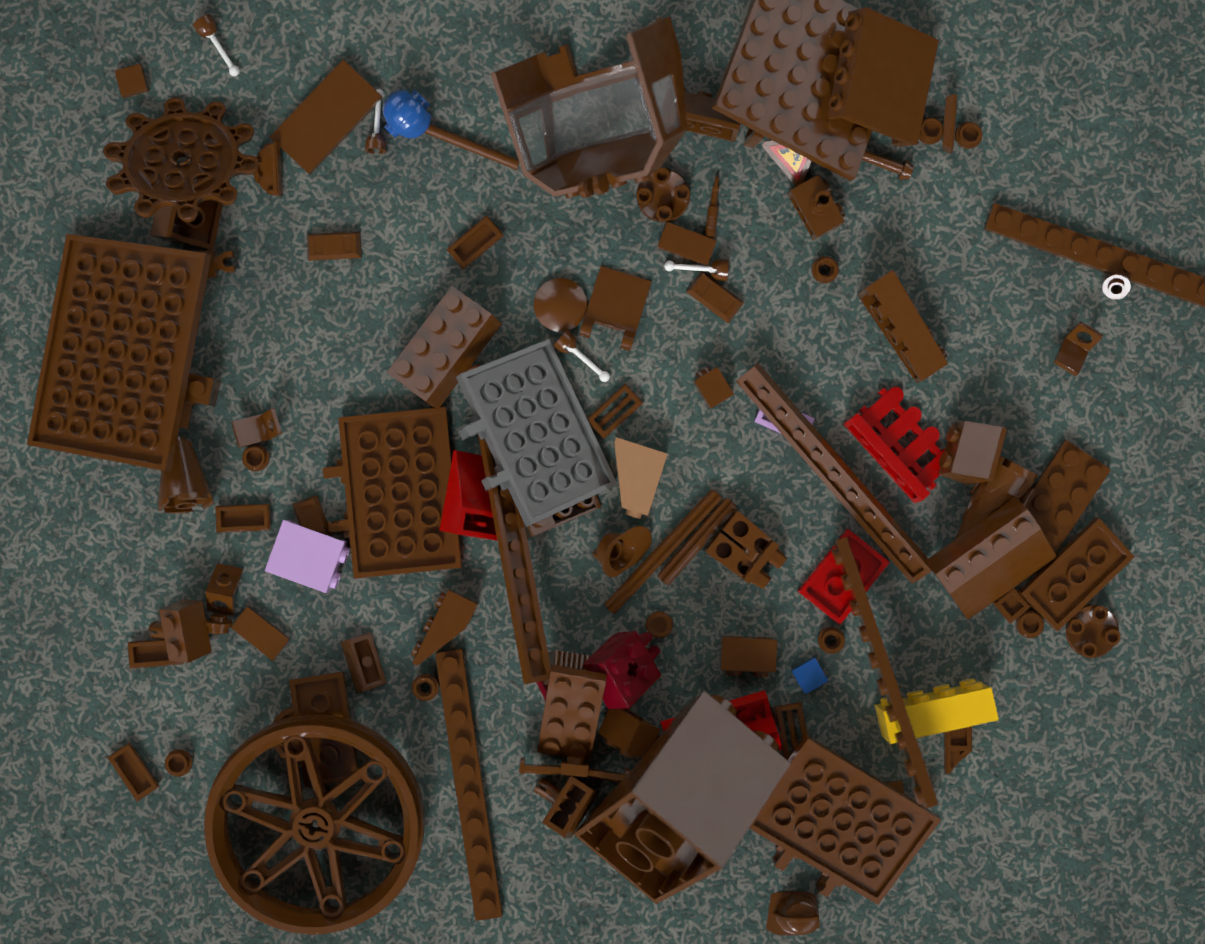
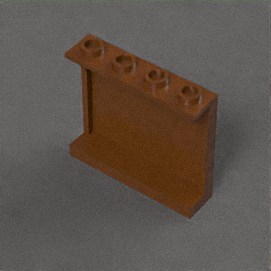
M867 7L849 11L845 22V32L840 47L837 71L834 75L832 95L828 104L827 119L842 118L893 138L892 144L895 146L918 145L939 40Z

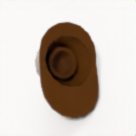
M635 526L623 533H608L603 536L592 554L602 564L603 571L607 576L616 577L642 559L652 543V535L649 529L644 526Z
M804 891L771 894L766 925L768 931L777 935H806L819 928V911L814 894Z

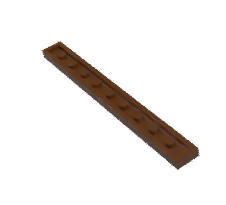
M992 204L983 230L1107 274L1121 273L1127 276L1130 282L1205 308V277L999 204Z
M755 364L736 381L911 584L930 573L932 570L925 562L928 559L760 364Z
M479 437L487 478L496 474L494 467L497 464L485 438L481 440ZM498 485L489 489L488 492L523 683L530 684L549 680L551 665L525 524L509 489L502 490L501 486Z
M847 537L836 540L835 549L832 550L833 558L836 565L841 564L844 573L841 575V581L845 591L850 590L853 600L849 601L853 616H859L862 625L858 627L863 643H868L870 653H867L870 666L872 669H877L880 678L876 680L878 690L881 696L886 695L889 704L885 706L890 723L895 722L898 730L897 733H894L896 743L900 750L904 749L907 760H904V766L908 776L914 777L917 786L913 788L918 805L923 804L924 809L937 806L939 804Z
M463 649L436 652L435 657L475 921L499 918L503 916Z

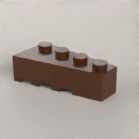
M894 270L866 287L857 295L916 384L948 364L945 359L947 358L945 350L935 342L930 328L922 320Z

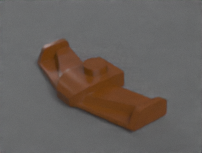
M568 756L567 761L562 760L561 765L525 764L526 757H521L519 767L521 775H524V773L561 774L619 783L630 772V769L627 767L624 769V774L589 768V763L584 762V758Z

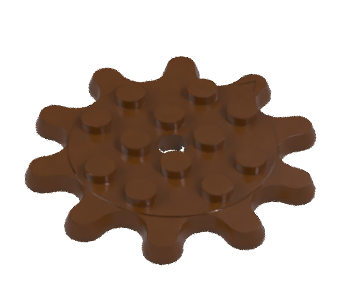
M173 97L165 102L164 114L159 118L149 119L141 113H132L125 120L126 126L133 132L131 139L121 143L111 142L103 148V154L108 160L123 164V168L119 173L107 179V189L115 195L131 191L139 193L134 209L143 218L151 217L163 206L176 207L178 217L185 222H192L197 217L198 205L205 200L214 199L224 205H232L236 202L238 194L235 187L230 184L231 179L238 175H253L259 166L258 159L255 156L242 154L238 150L243 144L252 140L254 135L253 127L247 123L232 127L225 126L221 121L225 116L226 108L223 103L218 101L209 103L201 112L191 113L186 110L182 99ZM180 157L188 158L186 161L181 162L180 165L176 162Z

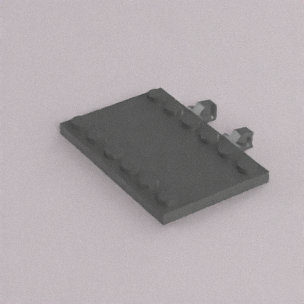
M550 339L461 373L456 377L473 413V416L469 418L471 424L458 430L462 441L477 434L481 440L485 438L497 466L494 467L495 475L482 480L483 486L486 491L498 485L501 486L502 490L509 489L526 527L618 485Z

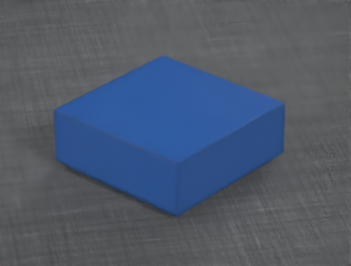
M815 657L791 670L804 694L828 682Z

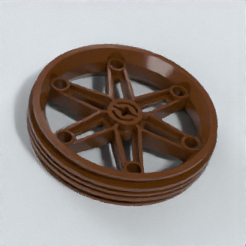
M307 714L286 718L262 728L245 740L227 759L217 774L208 795L204 818V835L208 857L218 881L231 899L249 915L266 925L279 930L306 935L334 933L351 928L367 921L386 908L399 895L411 877L420 855L425 831V810L420 787L413 771L400 752L387 739L367 726L350 719L324 714ZM310 738H326L346 743L368 755L370 759L326 791ZM291 740H300L304 745V749H295L291 744ZM284 742L291 797L236 785L244 769L256 757ZM305 760L316 798L303 799L298 761ZM377 764L381 766L383 773L374 774L369 766ZM387 775L393 783L401 802L404 816L403 837L350 815ZM362 778L366 784L338 811L331 801ZM231 794L240 795L243 803L237 804L233 802ZM253 801L293 810L290 821L252 807ZM228 811L281 832L245 871L239 864L230 842ZM313 820L318 821V828L313 826ZM341 826L379 840L378 846L338 837ZM293 836L295 841L301 846L269 869L265 863ZM389 844H396L400 847L401 851L392 853L387 846ZM326 847L328 848L333 886L326 887L315 851ZM339 851L395 863L388 875L374 889L364 896L346 903ZM302 857H305L321 908L292 905L271 896L261 888ZM249 874H257L260 877L261 881H252L249 877ZM334 898L340 905L331 906L327 899Z

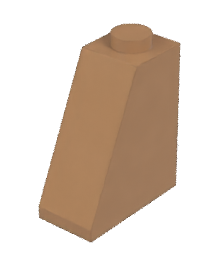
M616 437L614 446L621 507L627 509L626 515L641 519L642 514L646 516L649 514L668 454Z

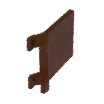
M601 266L579 336L590 339L595 323L624 332L620 348L631 351L652 281Z

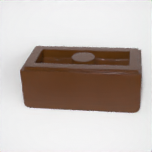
M371 632L340 642L356 693L364 692L387 683Z

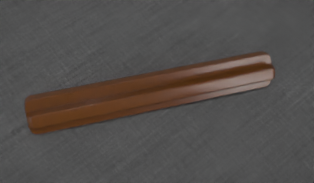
M724 498L658 573V578L664 584L670 585L732 515L737 506L730 499Z

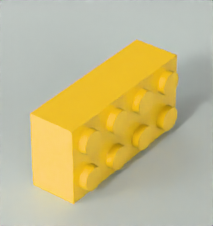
M966 679L960 681V686L950 688L949 684L933 687L934 692L923 694V690L907 693V698H903V702L915 737H925L999 720L992 687L980 681L976 682V679ZM885 697L880 699L881 704L874 706L881 736L890 744L896 743L894 733H897L898 730L895 722L890 723L885 706L889 704Z

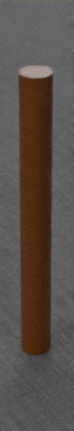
M432 124L429 125L425 134L512 169L518 170L520 165L519 159Z

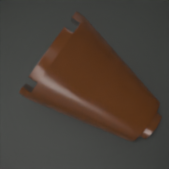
M182 436L177 438L171 472L161 470L158 510L161 511L164 508V512L168 514L193 512L192 507L202 504V509H205L214 503L213 495L191 441L185 440V437Z

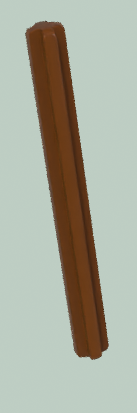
M710 490L605 602V607L615 614L721 501L722 497L715 490Z

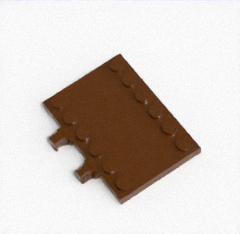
M440 407L438 410L429 408L338 417L342 459L336 460L337 466L323 468L324 479L340 477L341 484H345L347 513H344L345 520L328 521L329 532L343 531L344 538L350 537L353 578L462 568L459 534L439 531L452 463L447 408Z
M805 735L787 760L791 763L749 829L776 844L775 849L777 851L772 857L776 868L784 871L792 858H800L820 870L822 875L816 883V888L822 895L828 897L835 886L840 887L844 884L879 905L940 823L941 819L936 813L929 809H924L923 805H918L916 801L808 735Z

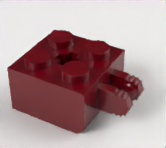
M637 631L618 632L612 635L582 664L587 671L607 674L602 699L608 709L630 708L660 678L661 673L653 660L661 651L656 645L648 649L645 647L653 638L649 632L642 633L640 636Z

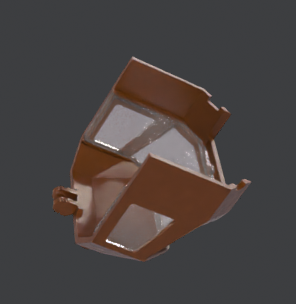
M670 16L659 17L655 19L656 22L626 34L633 60L578 75L569 44L558 47L559 53L546 57L545 52L491 73L520 166L526 178L554 197L565 195L566 198H572L581 195L583 198L593 196L594 193L597 195L607 193L610 184L612 188L626 185L628 183L627 180L634 179L635 183L646 181L651 178V173L663 165L688 129L682 55Z

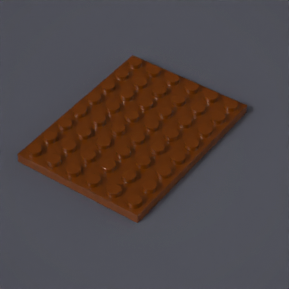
M66 234L27 445L171 472L211 255L201 252Z

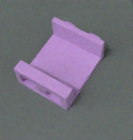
M283 520L265 571L328 593L331 591V588L336 589L341 574L337 572L340 563L345 564L350 552V548H347L348 541L339 540L308 529L290 520Z

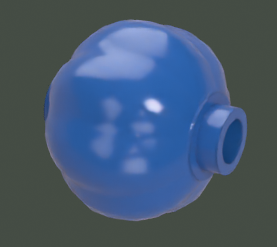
M405 89L391 93L383 105V115L387 122L384 128L395 138L398 135L409 139L421 136L429 128L431 122V114L426 110L430 104L416 90L411 94Z

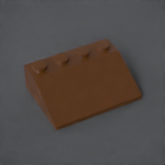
M1014 497L925 562L967 620H969L1057 558L1029 510Z

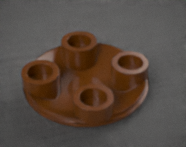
M659 168L650 174V179L640 182L636 197L638 206L646 217L663 223L673 221L685 212L690 201V190L686 180L679 173L670 169Z
M555 278L545 282L538 289L534 297L533 305L537 319L544 327L553 331L561 332L576 327L582 322L586 314L587 300L585 293L577 283L569 279Z
M1085 605L1066 625L1068 644L1077 654L1086 658H1096L1105 655L1114 645L1119 643L1121 638L1115 616L1110 610L1101 605Z

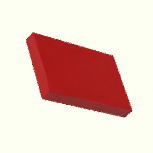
M847 528L839 539L847 537L865 592H867L890 562ZM834 544L797 592L837 624L841 625L851 612L849 601L853 599L850 590L845 591L841 575L844 573L841 564L836 565L832 554V550L835 549Z

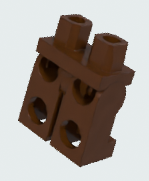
M735 510L720 529L738 542L741 547H738L722 533L717 532L703 551L748 584L752 583L764 589L771 580V577L761 570L768 561L779 569L787 560V557L778 549L779 545L739 511Z

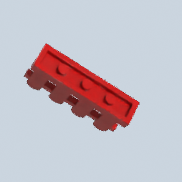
M892 387L887 391L885 388H882L878 392L880 398L871 407L867 408L864 405L858 410L861 416L856 413L843 425L915 504L923 501L930 494L926 488L933 490L937 486L934 480L940 476L938 474L940 470L939 460L942 453L945 452V448L940 450L935 444L940 437L937 428L928 427L922 430L918 426L917 422L922 417L919 408L910 407L905 411L898 404L904 397L902 389ZM893 410L899 417L885 428L879 421ZM911 430L917 437L903 448L898 443V440ZM929 450L935 457L921 468L916 460Z

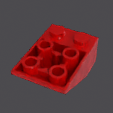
M457 450L453 451L439 531L497 541L489 492L485 490L482 480L486 478L482 455Z

